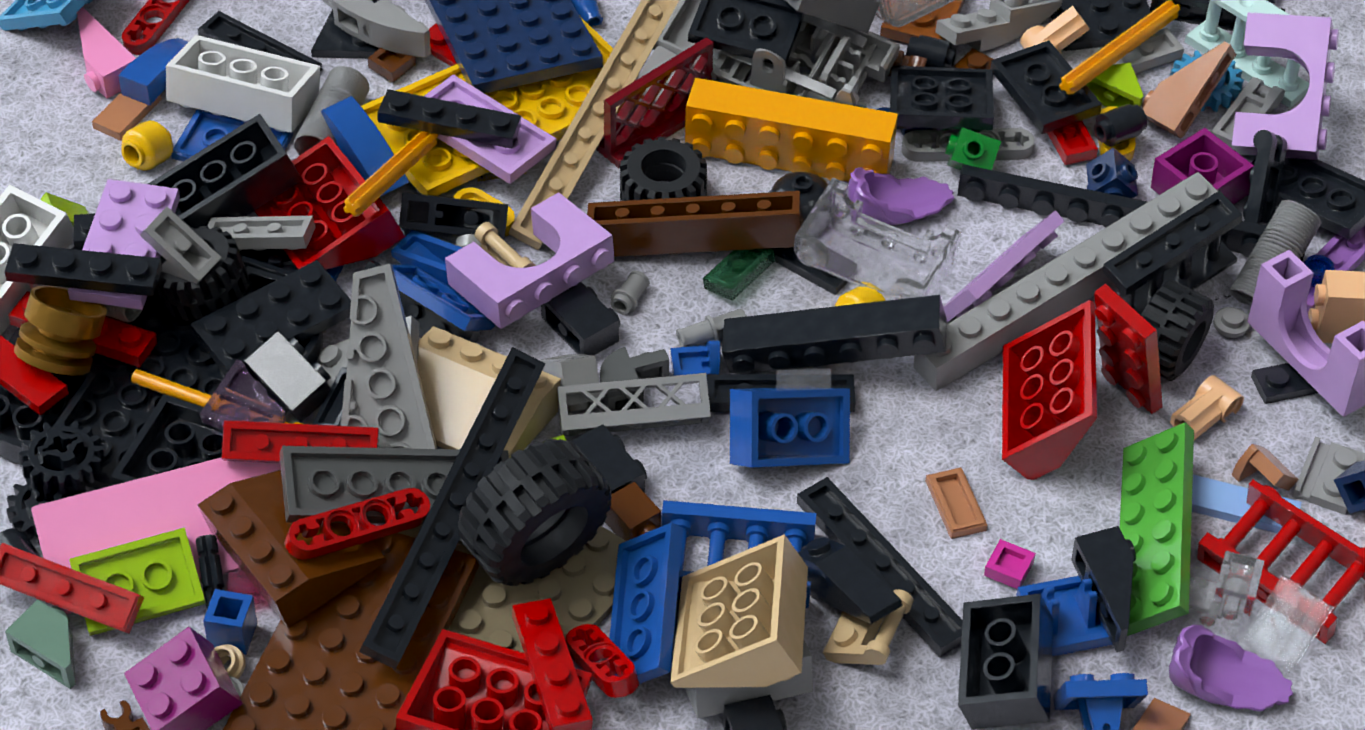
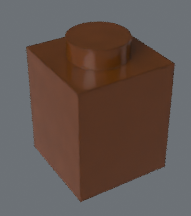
M635 482L611 495V508L609 512H606L607 519L605 523L617 536L628 541L661 527V510Z

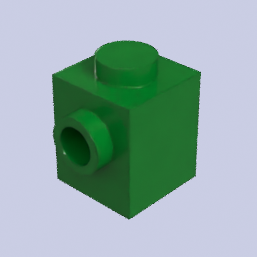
M962 127L957 136L951 134L944 153L950 156L947 166L961 170L964 164L992 170L1001 141Z

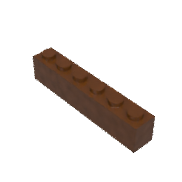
M800 191L588 203L587 215L612 234L614 257L803 246V215Z

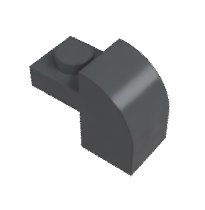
M626 347L620 348L609 354L603 361L600 368V383L669 376V357L665 349L629 357ZM629 389L628 391L634 395L638 389ZM609 391L601 400V403L611 411H619L623 409L629 399L619 391ZM643 391V392L641 393V395L638 397V399H639L641 402H643V403H644V391ZM633 403L629 409H640V408H639L636 404Z

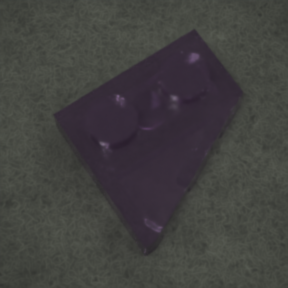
M238 359L200 412L203 423L220 430L224 429V420L285 423L286 421L282 408L275 400L269 398L266 389L259 381L253 379L248 373L246 365Z

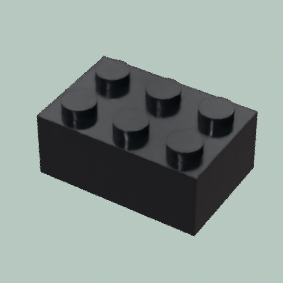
M1041 594L963 603L958 706L971 729L1050 722L1053 618Z

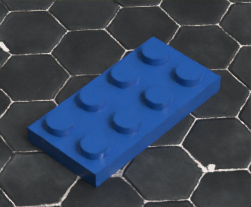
M672 522L618 545L609 639L633 662L639 684L671 673L683 528Z

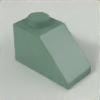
M37 599L5 631L10 651L71 689L76 684L73 638L69 626L70 619L59 607H50Z

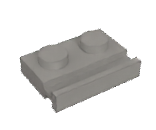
M1315 436L1292 497H1299L1309 501V503L1345 515L1347 507L1334 479L1356 462L1365 460V453L1333 442L1330 445L1320 442L1321 438Z

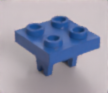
M1073 576L1017 588L1016 596L1041 594L1053 618L1052 657L1113 645L1096 612L1097 593L1091 589L1092 580L1090 578L1081 581L1079 576Z
M1133 673L1110 675V680H1094V675L1092 674L1070 676V681H1065L1053 694L1054 710H1079L1084 730H1119L1122 708H1135L1148 696L1147 679H1135Z

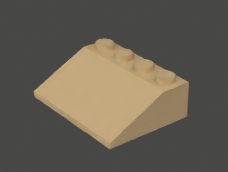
M433 326L418 341L417 367L437 446L443 449H461L507 356ZM544 371L541 372L504 450H508L509 458H511V454L519 449L523 451L558 413L557 387L560 386L561 378Z
M785 534L682 576L670 680L674 688L767 687L780 681H787L795 675L802 673L808 566Z

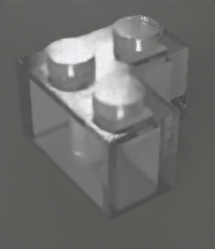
M1225 551L1220 574L1207 571L1201 567L1190 566L1189 614L1170 621L1186 626L1203 625L1213 633L1243 641L1255 602L1264 560L1256 559L1246 554Z

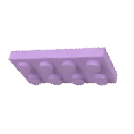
M454 74L424 95L425 97L516 114ZM521 117V127L512 149L440 134L437 137L509 184L556 149L555 137Z
M108 179L82 250L160 258L161 255L140 234L166 207L175 213L180 200L179 189ZM68 288L70 300L143 310L147 298L145 295Z
M1056 210L1021 236L943 306L947 322L955 316L957 318L988 300L993 295L992 293L1008 282L1019 268L1021 269L1029 263L1040 249L1045 248L1058 237L1054 230L1064 220Z

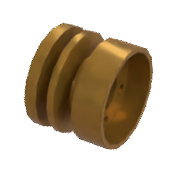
M55 286L34 287L31 289L24 313L25 318L29 322L21 324L19 330L20 337L17 338L14 353L27 364L41 370L70 376L84 375L90 371L93 360L91 356H94L97 347L92 339L100 337L107 309L103 304L70 300L68 289Z

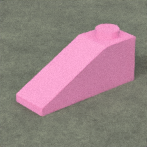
M82 7L77 12V19L87 72L84 78L88 87L93 92L99 91L108 99L121 92L118 75L136 58Z

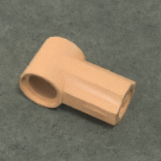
M1072 6L1045 27L1037 25L1029 28L1023 33L1020 43L1023 49L1050 41L1058 52L1062 54L1061 50L1090 30V28L1074 6Z
M1211 375L1202 382L1195 396L1171 415L1170 424L1175 427L1186 422L1194 430V440H1196L1219 420L1225 423V417L1232 412L1236 414L1243 404L1244 397L1217 376Z

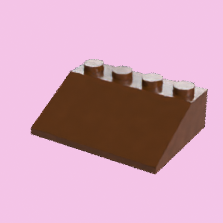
M281 470L229 483L197 504L212 534L217 537L220 544L287 628L387 562L385 556L372 541L311 559L302 560L290 555L285 547V538L293 523L286 522ZM330 523L331 530L336 535L347 536L351 533L350 528L345 523ZM299 533L297 540H304L307 545H310L313 537L304 538L302 533Z

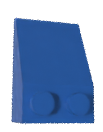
M730 389V464L754 468L850 463V389Z

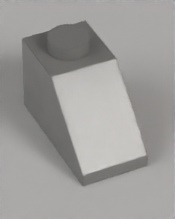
M567 354L540 359V361L546 363L542 371L561 378L560 386L600 383L595 355ZM601 392L590 394L597 399ZM582 394L566 395L569 411L584 410L591 406L590 401Z

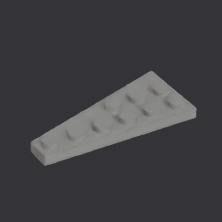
M386 264L353 273L351 324L349 344L347 345L346 359H348L344 382L341 426L379 428L378 448L438 449L393 265Z

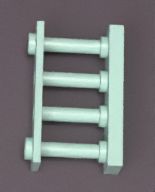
M1210 0L1206 20L1186 35L1185 43L1205 54L1208 50H1212L1225 41L1232 46L1237 54L1233 59L1236 62L1234 69L1242 70V79L1249 82L1252 77L1263 80L1264 85L1273 88L1277 86L1284 89L1285 94L1281 103L1289 108L1305 97L1310 83L1298 76L1299 63L1288 59L1286 68L1271 60V57L1247 55L1244 48L1248 12L1290 14L1267 0ZM1222 8L1236 16L1232 35L1218 27Z

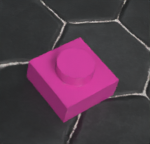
M1000 539L985 566L984 576L1017 589L1022 586L1034 563L1036 553Z

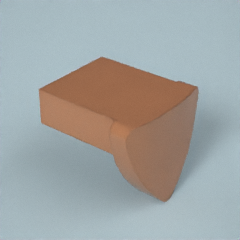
M1251 444L1232 472V476L1240 482L1259 470L1274 486L1288 491L1299 480L1268 449L1256 444Z

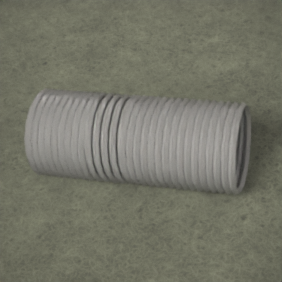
M337 66L331 69L293 141L294 148L299 156L328 136L338 146L321 110L351 95L362 106L370 88L366 77L358 70L347 66Z
M1282 200L1231 286L1230 293L1241 303L1252 304L1261 264L1287 250L1292 251L1301 260L1322 223L1319 216L1302 204L1291 200Z

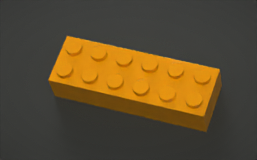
M695 78L686 104L685 143L688 142L693 145V150L698 149L702 153V158L708 156L725 159L733 164L741 162L753 164L766 170L775 168L791 172H810L833 182H849L851 179L850 173L857 167H863L865 170H874V173L890 174L894 158L898 113Z

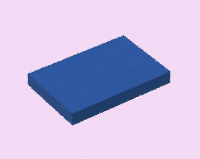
M197 109L174 146L171 159L184 162L245 122L224 115L217 116L211 112ZM270 127L285 150L293 137V132H279Z
M393 265L399 291L464 331L492 330L495 327L491 320L456 290L415 265Z

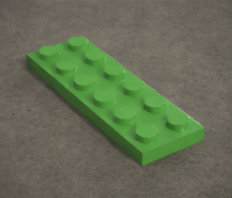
M1186 422L1123 448L1119 528L1125 540H1131L1136 553V560L1133 562L1127 636L1189 614L1194 430Z

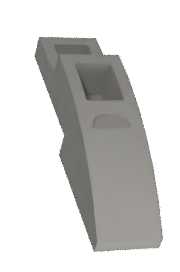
M323 0L325 4L333 9L334 24L350 35L376 47L400 54L425 58L431 55L429 29L425 24L416 21L408 15L402 7L396 6L391 1L379 0L374 3L372 0Z
M990 0L989 9H979L976 13L966 15L954 14L951 18L937 20L935 33L954 45L966 43L979 52L990 50L1021 37L1029 28L1040 25L1061 7L1062 0Z

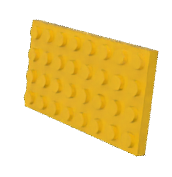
M581 18L603 56L604 66L613 48ZM455 64L396 91L424 96L453 74L465 82L466 80L458 64ZM603 67L485 94L516 114L521 115V117L552 135L558 141L563 138ZM382 96L361 107L375 124L395 155L420 130L379 123L377 112L384 98ZM624 103L621 104V106H620L619 110L617 111V113L620 111V109L622 108V106L624 105ZM436 138L437 145L410 168L405 175L421 194L438 196L490 171Z

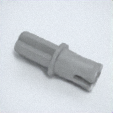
M737 309L713 318L710 315L705 316V320L682 329H676L677 340L681 347L698 346L707 343V341L719 340V338L723 337L724 319L745 317L747 315L743 309Z

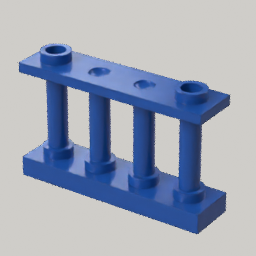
M663 500L662 526L672 522L683 528L677 601L680 600L682 576L694 572L683 571L686 542L689 536L708 537L710 539L707 566L723 560L725 541L728 539L746 540L748 542V549L785 534L796 551L799 552L802 550V547L807 546L810 541L814 540L816 513ZM807 581L806 608H809L811 581Z

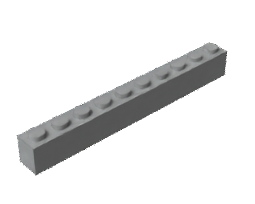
M1199 172L1193 174L948 323L946 329V352L914 355V369L935 391L963 377L1002 353L1003 345L1072 310L1093 297L1094 292L1105 283L1108 286L1114 284L1103 272L1104 263L1210 197L1217 190Z

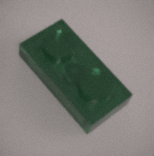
M770 248L733 250L703 277L704 289L733 301L775 262L774 250Z

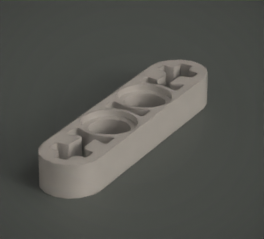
M1000 128L977 132L1004 142L1003 147H999L995 160H1021L1030 157L1033 153L1035 138L1032 133L1025 129ZM961 129L909 131L903 136L901 152L905 158L911 161H948L950 156L944 154L946 148L942 145L948 143L951 134L957 136ZM1016 142H1020L1022 146H1017ZM914 143L919 144L920 148H915ZM932 143H936L935 148H932Z

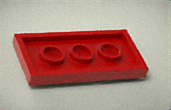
M1105 283L1094 292L1096 306L1094 312L1097 317V334L1100 342L1099 353L1102 361L1101 372L1110 384L1115 386L1118 383L1126 390L1127 398L1136 408L1143 406L1153 414L1163 408L1157 330Z

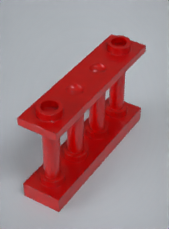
M1253 479L1248 485L1246 501L1251 507L1224 538H1216L1207 532L1198 542L1197 560L1326 644L1335 634L1338 617L1333 614V611L1360 578L1365 580V548L1358 547L1283 499L1271 486H1263ZM1264 515L1283 526L1256 559H1248L1236 551L1235 548ZM1298 536L1315 548L1288 581H1282L1268 572L1267 569L1294 537ZM1329 556L1346 567L1347 570L1321 602H1314L1303 595L1300 590Z

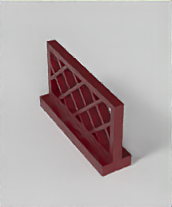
M707 37L606 98L604 100V138L596 150L617 168H620L624 154L627 151H632V146L635 144L642 145L644 140L650 138L652 140H658V137L668 138L684 128L686 104L695 78L712 80L714 42ZM700 56V58H699V60L697 61V63L695 64V66H694V67H691V66L693 65V63L695 62V60L697 59V57ZM676 71L669 83H666L672 72ZM689 72L690 74L688 75V77L686 78V80L680 88L679 85L683 81L686 74ZM648 87H650L649 90L647 91L646 95L644 96V98L641 99V96L643 95V93L645 92V90H646ZM664 88L656 103H653L661 89ZM624 103V105L616 115V107ZM636 104H638V107L631 116V118L627 119L631 114L632 110L634 109V107L636 106Z

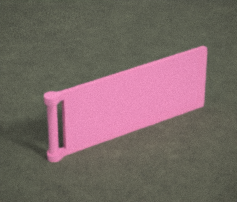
M221 458L35 505L31 508L43 558L71 568L69 561L71 558L185 527L199 580H202L198 559L201 556H198L196 538L212 534L197 504L229 483L281 470L280 463L223 461ZM217 540L219 549L217 554L220 555L222 573L240 570V567ZM62 609L67 615L73 613L68 610Z

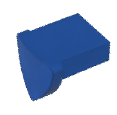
M719 340L707 341L706 346L670 348L673 376L706 373L707 378V374H719Z

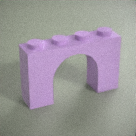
M1248 12L1244 39L1246 54L1291 59L1299 63L1307 71L1310 77V84L1307 94L1301 103L1288 112L1281 114L1236 112L1232 148L1238 154L1257 155L1258 149L1253 144V138L1260 130H1268L1286 139L1287 152L1285 158L1318 160L1319 150L1326 149L1327 129H1322L1323 116L1329 117L1331 108V96L1326 95L1327 83H1333L1335 62L1329 61L1331 50H1337L1339 29H1333L1332 18Z
M559 192L531 208L533 235L556 253L548 261L527 268L506 266L495 260L475 242L468 244L445 258L448 284L500 329L519 320L527 313L549 302L552 298L614 262L612 234Z
M1287 250L1261 264L1247 322L1335 410L1345 417L1365 406V322L1361 321L1335 335L1331 349L1327 347L1313 329L1307 312V297L1313 272L1292 251Z

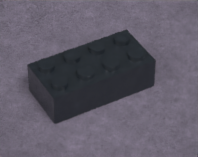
M258 114L148 183V185L178 188L180 200L175 214L190 228L198 229L200 226H207L211 217H246L297 185L303 179L262 115Z

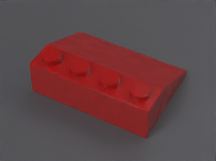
M330 136L292 161L303 181L254 211L258 217L313 216L316 228L307 248L297 250L283 249L297 269L316 260L326 270L377 257L405 237L393 215L380 198L357 217H354L351 213L346 214L344 212V200L363 184L365 180Z
M1091 300L1003 345L1002 460L1026 479L1035 480L1060 468L1097 419L1095 303Z
M445 629L441 630L396 716V730H550L523 652ZM575 668L586 698L593 673Z

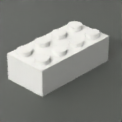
M195 35L166 65V101L180 104L185 108L208 111L217 116L232 117L245 123L261 114L268 126L279 132L292 133L307 116L320 92L319 65Z
M10 184L0 196V335L3 334L10 324L9 313L27 291L31 292L29 283L6 281L4 271L13 243L68 249L73 242L74 227L67 213Z

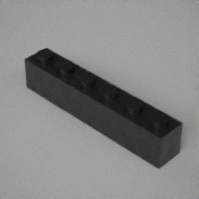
M940 295L724 319L722 354L729 373L749 374L946 352L947 318Z

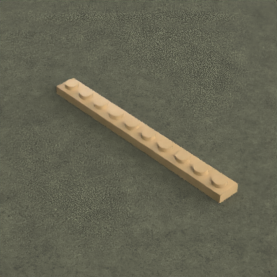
M641 0L508 232L509 235L537 250L541 248L543 242L533 235L531 208L558 192L565 198H569L604 136V100L636 80L679 0ZM619 105V106L616 107V113H617V111L619 110V108H620L621 105Z

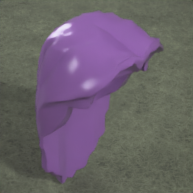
M857 167L850 173L851 179L847 186L848 204L853 217L861 225L867 227L903 224L938 214L954 199L953 191L949 189L947 183H938L924 176L916 179H897L891 174L874 173V170H865L863 167Z
M1192 625L1183 628L1177 637L1169 665V678L1175 686L1207 702L1235 709H1250L1260 712L1273 707L1274 704L1283 705L1289 703V697L1293 695L1291 690L1292 681L1283 677L1273 660L1260 658L1257 654L1244 650L1237 642L1218 636L1203 625Z

